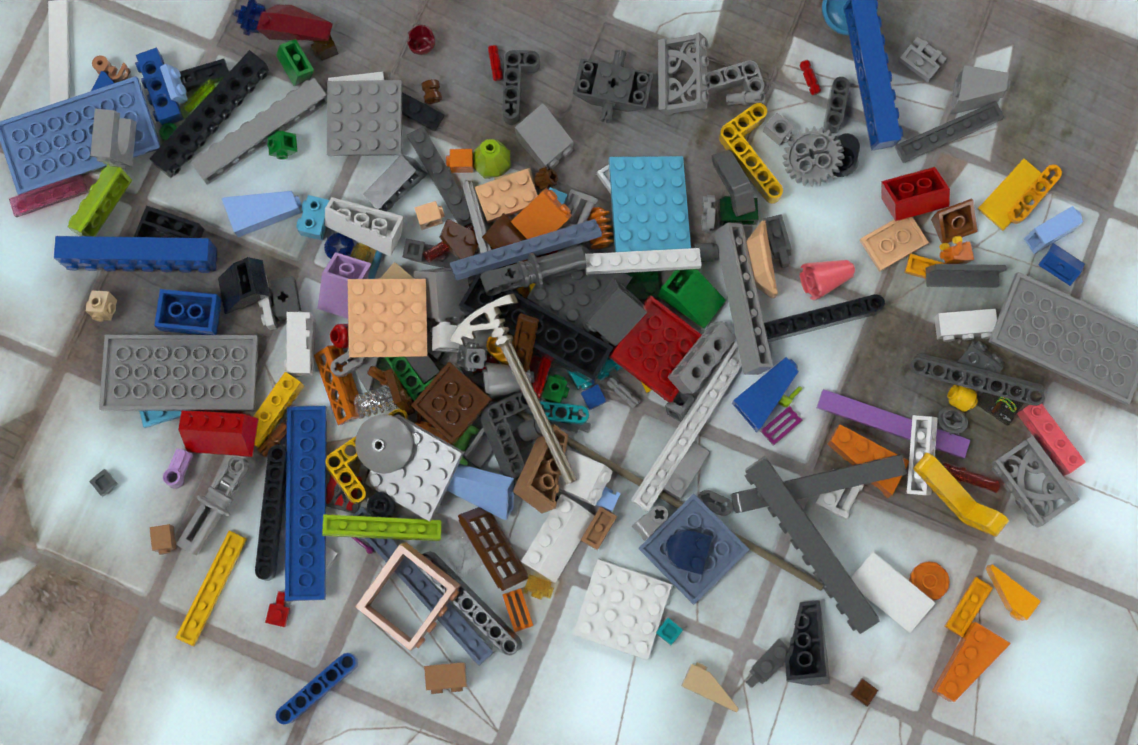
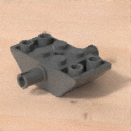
M615 50L612 65L580 59L573 94L591 105L603 107L599 119L601 122L605 121L607 115L606 123H611L613 109L629 112L643 110L647 106L653 73L623 67L627 54L623 50L620 57V50Z

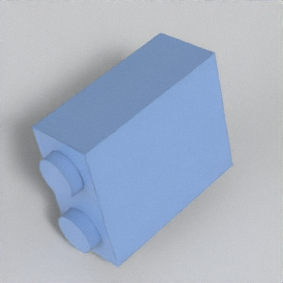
M1072 206L1034 228L1024 240L1032 252L1036 254L1072 233L1084 222L1082 215Z

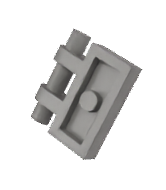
M917 37L913 43L918 48L910 45L898 61L929 82L940 68L936 61L943 64L947 58L942 55L940 50H935L928 45V41ZM924 50L926 53H928V54H929L930 56H932V57L929 58V57L926 56L924 53H922V51Z

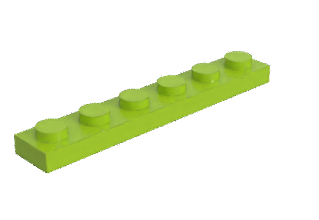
M323 514L322 536L440 541L441 520L428 521L425 519Z

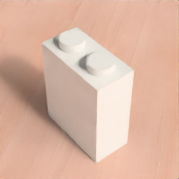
M568 450L565 456L577 480L566 485L563 476L559 475V491L595 506L600 500L606 484L610 481L613 471L602 463Z

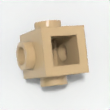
M92 290L89 301L86 303V312L95 321H111L116 311L117 299L108 291Z

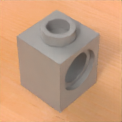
M776 113L765 125L763 132L780 146L783 142L787 143L791 139L794 126L779 113ZM782 128L784 132L778 133L775 129Z

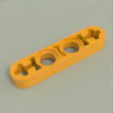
M1052 164L1046 167L1009 210L1008 219L1010 222L1019 224L1031 213L1060 179L1062 171L1059 166ZM1053 170V171L1055 172V174H1054V176L1048 181L1046 178L1048 177V175L1050 174V172ZM1037 183L1044 184V192H1040L1036 189ZM1027 196L1031 197L1034 204L1027 205L1024 198ZM1022 207L1024 210L1019 215L1020 217H1014L1015 213Z

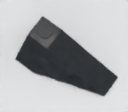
M820 600L800 602L794 624V632L790 639L788 655H786L785 659L786 681L809 686L830 684Z

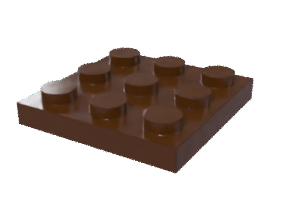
M449 361L411 406L452 444H455L492 399Z

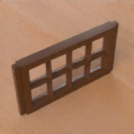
M478 507L458 515L459 523L498 589L500 588L501 591H504L528 579V573L492 513ZM484 517L490 527L489 529L485 528L480 518ZM470 522H475L480 530L479 533H476ZM493 532L499 543L495 544L489 533ZM483 536L489 547L485 548L479 537ZM499 547H502L507 558H503L500 551L498 550ZM489 551L493 552L498 562H493L488 553ZM510 561L516 573L511 572L507 562ZM498 566H501L507 577H502L497 569Z

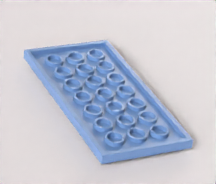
M135 76L0 121V143L17 194L23 195L107 167L108 164L98 162L97 158L90 156L95 109L114 110L120 113V118L132 119L137 122L133 158L158 150L161 145L138 77Z

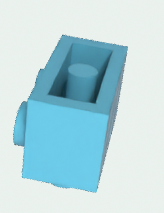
M308 195L307 200L303 201V214L298 219L296 225L301 236L323 241L326 226H324L325 208L330 200Z

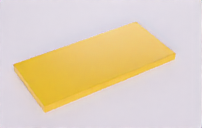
M1023 159L978 207V210L1004 231L1011 223L1008 219L1009 210L1039 177L1041 172L1026 159ZM1042 183L1036 184V189L1038 191H1040L1044 187V184ZM1029 196L1024 198L1026 204L1032 200ZM1022 207L1015 213L1014 217L1023 210Z

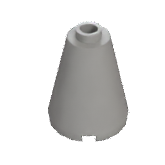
M484 363L486 369L482 370L483 390L491 399L521 390L509 365ZM529 369L526 374L530 382L534 383V372H530Z

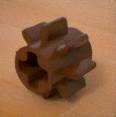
M540 168L534 179L535 184L541 190L545 188L549 190L550 187L553 188V186L557 185L558 176L552 168Z

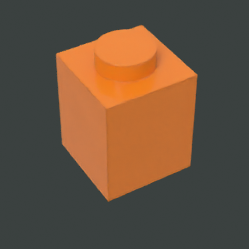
M450 149V155L446 156V165L450 167L451 173H473L472 149Z

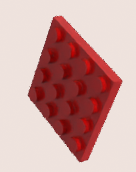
M649 296L643 304L647 313L615 346L609 358L664 400L672 402L679 390L669 380L668 376L701 337V334L654 297Z

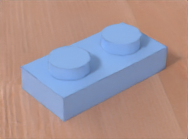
M168 64L162 65L160 69L171 100L181 104L185 103L188 99L186 89L180 79L181 74L179 70Z

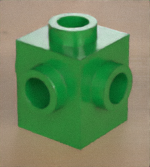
M277 131L274 135L268 137L269 156L284 160L296 153V134Z
M554 374V377L549 375L548 380L544 384L542 400L561 403L563 398L566 399L570 388L567 387L568 383L565 381V378Z

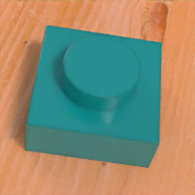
M667 618L656 634L671 646L683 629Z

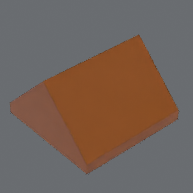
M972 198L939 210L931 218L941 243L952 242V238L955 236L965 237L978 232Z

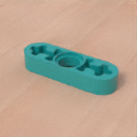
M540 401L545 410L551 411L550 407H554L552 410L553 417H549L550 413L545 412L549 421L581 425L585 424L589 419V411L584 406ZM564 408L567 411L566 416L558 418L556 416L557 409ZM569 409H573L572 413L576 414L579 413V410H582L586 417L578 420V416L572 415V419H569Z

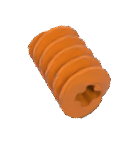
M601 207L592 208L587 221L595 219L602 232V237L590 240V243L593 244L591 249H603L614 243V240L608 239V237L613 236V233L607 232V230L612 228V225H606V223L611 221V218H605L606 215L610 214V211L604 210Z

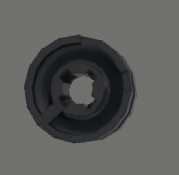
M384 492L374 493L367 502V510L372 517L391 518L395 513V501ZM380 503L385 504L384 510L378 509Z

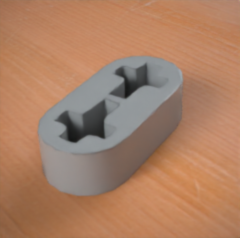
M348 351L331 363V371L337 377H344L362 366L366 357H359V362L353 360L349 363L353 358H349ZM347 363V365L343 366L342 372H340L339 370L335 371L337 369V364H340L342 366Z

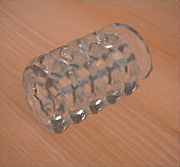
M389 386L365 392L363 395L358 394L354 400L355 411L359 419H363L364 414L366 417H370L371 412L373 415H377L378 410L380 413H384L385 409L390 411L392 407L394 409L397 408Z

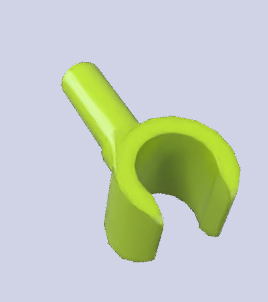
M799 386L789 397L783 394L778 404L787 408L802 388Z

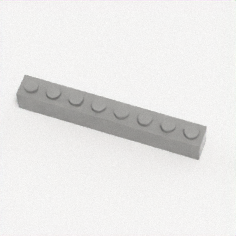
M315 78L306 80L302 83L301 87L287 93L286 97L282 100L275 101L269 109L259 112L250 122L243 123L238 130L228 133L222 141L212 144L204 153L197 154L191 161V164L208 185L265 146L268 142V137L274 135L275 132L287 131L327 103L326 93Z
M727 223L714 231L740 359L744 375H759L773 368L743 224Z

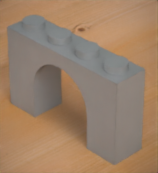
M95 109L90 156L97 158L98 162L108 164V166L120 167L122 169H126V166L132 167L137 122L132 119L120 118V113L114 110Z

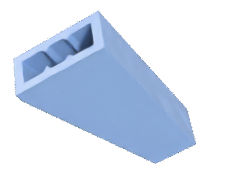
M292 191L221 198L237 237L301 213L299 207L302 204L299 196H294Z
M461 464L458 465L447 491L504 520H507L514 508V478Z

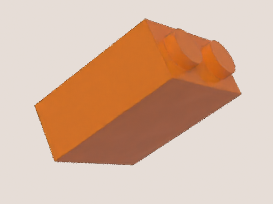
M545 188L511 223L526 239L557 231L572 215L570 209L557 200V195L552 190Z

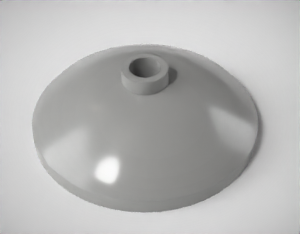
M377 415L366 420L359 428L355 441L356 452L360 461L371 471L382 474L392 473L401 469L408 462L413 450L412 435L406 424L399 418L392 415ZM378 442L382 443L381 449L377 446Z

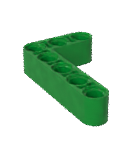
M384 357L415 401L432 380L424 383L406 357ZM400 361H405L406 368L403 371H400L398 368ZM412 376H415L417 379V383L415 386L411 387L409 385V379Z

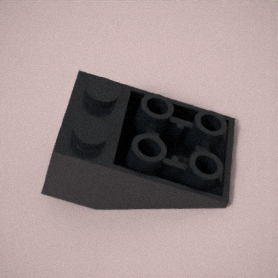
M250 257L233 263L218 277L225 314L270 296L263 260Z

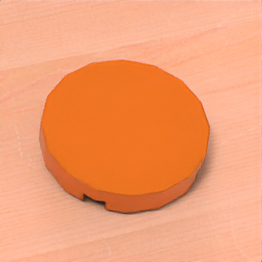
M935 562L920 563L914 567L909 578L912 584L932 600L940 599L949 589L950 580L948 573L941 565Z

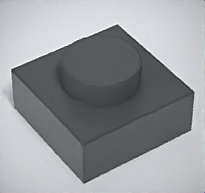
M103 469L89 481L102 497L118 485L106 469Z

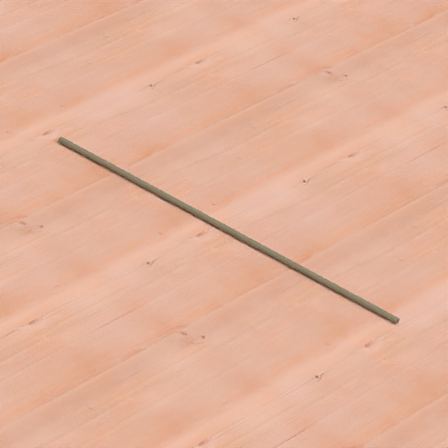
M430 357L437 369L441 371L445 365ZM476 384L483 392H485V391L483 390V387H481L480 385ZM499 397L496 399H492V402H496L502 398ZM506 403L505 407H506V409L508 410V409H509V406H508V404ZM523 410L515 414L525 421L534 418V416ZM568 437V446L594 461L604 464L613 472L640 487L643 479ZM661 491L658 496L676 508L684 504L664 491ZM733 532L750 551L816 589L822 590L824 586L822 582L819 583L815 578Z

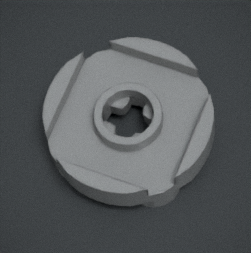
M715 195L702 196V207L705 214H701L702 231H705V233H713L715 222L713 202H715Z

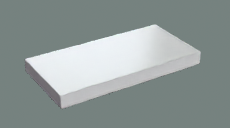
M874 552L868 556L851 577L865 597L909 633L912 632L935 604L931 598Z

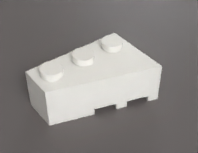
M287 312V340L285 343L287 359L284 361V370L291 376L313 377L316 320L310 312Z

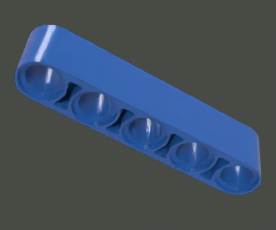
M344 653L276 711V720L284 725L291 724L356 669L358 658L351 653ZM349 656L352 658L353 664L351 667L346 668L343 661ZM331 670L337 672V678L334 681L328 678V673ZM316 683L322 686V691L319 694L313 692V686ZM300 696L306 699V705L303 708L297 704ZM285 709L291 713L288 721L282 718V712Z

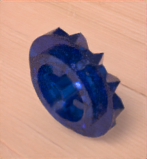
M333 233L330 237H327L324 244L325 253L330 259L335 252L351 257L355 248L352 238L341 233ZM341 241L342 246L345 247L340 248V251L337 252L336 247L333 246L338 245V242Z

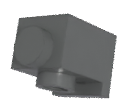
M679 391L673 401L665 405L667 415L681 422L694 403V396L691 393L682 394Z

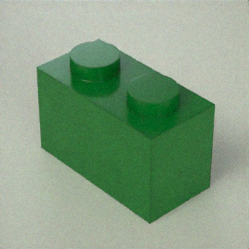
M294 39L279 45L276 56L293 86L310 80L314 69L297 40Z

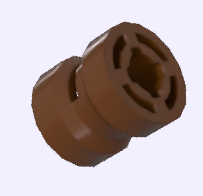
M431 79L422 82L421 86L422 91L425 92L423 97L426 104H435L442 101V94L439 92V80Z

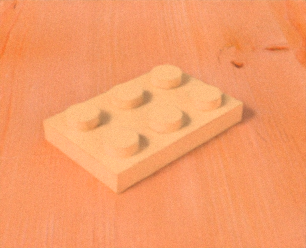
M528 169L475 187L487 223L497 220L503 213L510 216L521 212L538 196Z
M913 217L899 221L892 220L859 240L879 272L929 243Z

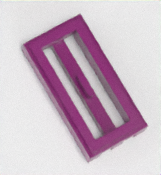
M789 406L760 432L774 446L796 427L802 419ZM789 412L790 416L771 433L768 434L766 432ZM793 418L796 420L774 440L771 438Z

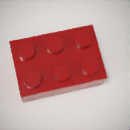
M936 167L881 181V199L894 220L899 221L949 207L950 188Z

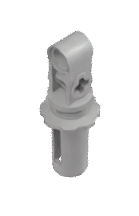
M240 457L230 458L223 471L217 477L213 487L209 486L207 495L205 497L197 496L201 504L176 544L193 555H197L222 515L230 516L226 508L229 503H232L233 499L231 497L237 491L249 470V463L246 459ZM241 461L242 468L236 471L234 466L236 462Z

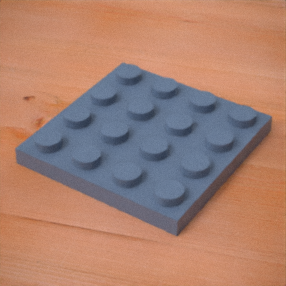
M695 494L682 504L638 548L693 605L750 550ZM682 529H687L712 536L702 575L677 568L671 564L665 553L666 543L671 535Z

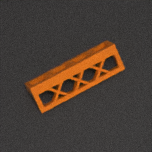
M331 345L314 354V358L337 424L343 425L351 419L364 417L366 413L352 373L344 377H337L332 373L331 363L345 353L343 348ZM324 354H325V357H326V365L323 363V360H322V357H321V356H323ZM347 363L342 366L340 364H337V369L335 371L339 370L340 372H342L343 366L347 365ZM329 372L333 377L332 382L329 380ZM335 390H337L339 394L338 400L335 397ZM342 408L344 409L346 414V417L342 418L341 415Z

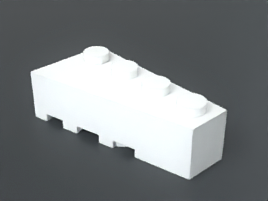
M331 197L325 208L324 226L391 257L402 235L404 216Z

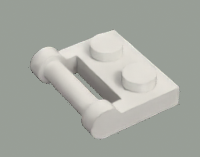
M864 484L852 487L841 509L836 506L845 489L820 494L815 504L847 520L848 512L858 492L862 491Z

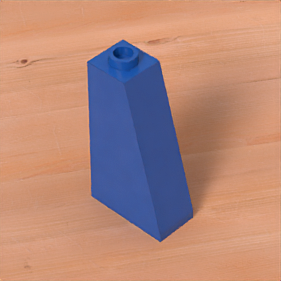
M785 357L732 402V405L756 433L761 429L799 372L797 370L798 366L792 359L789 360Z

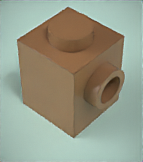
M173 525L149 527L152 551L159 552V555L170 554L171 550L177 549Z

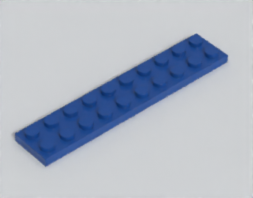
M326 406L287 407L285 601L326 600V536H322L323 514L326 515Z

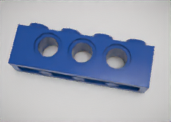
M157 47L136 54L138 62H135L138 72H142L143 78H141L144 89H148L147 99L149 104L154 106L155 111H152L155 121H159L163 125L184 120L179 103L170 98L160 69L165 63ZM152 69H156L154 73L149 74ZM162 85L159 90H155L157 86ZM163 102H167L166 106L160 107Z

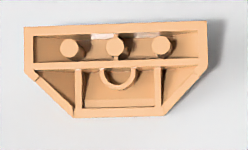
M761 221L746 243L756 288L770 298H776L778 291L766 222Z

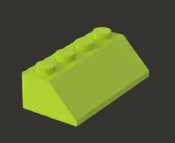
M107 165L106 168L101 170L97 182L90 187L86 199L80 202L76 214L72 215L69 219L67 227L79 236L96 237L132 182V179L122 168Z

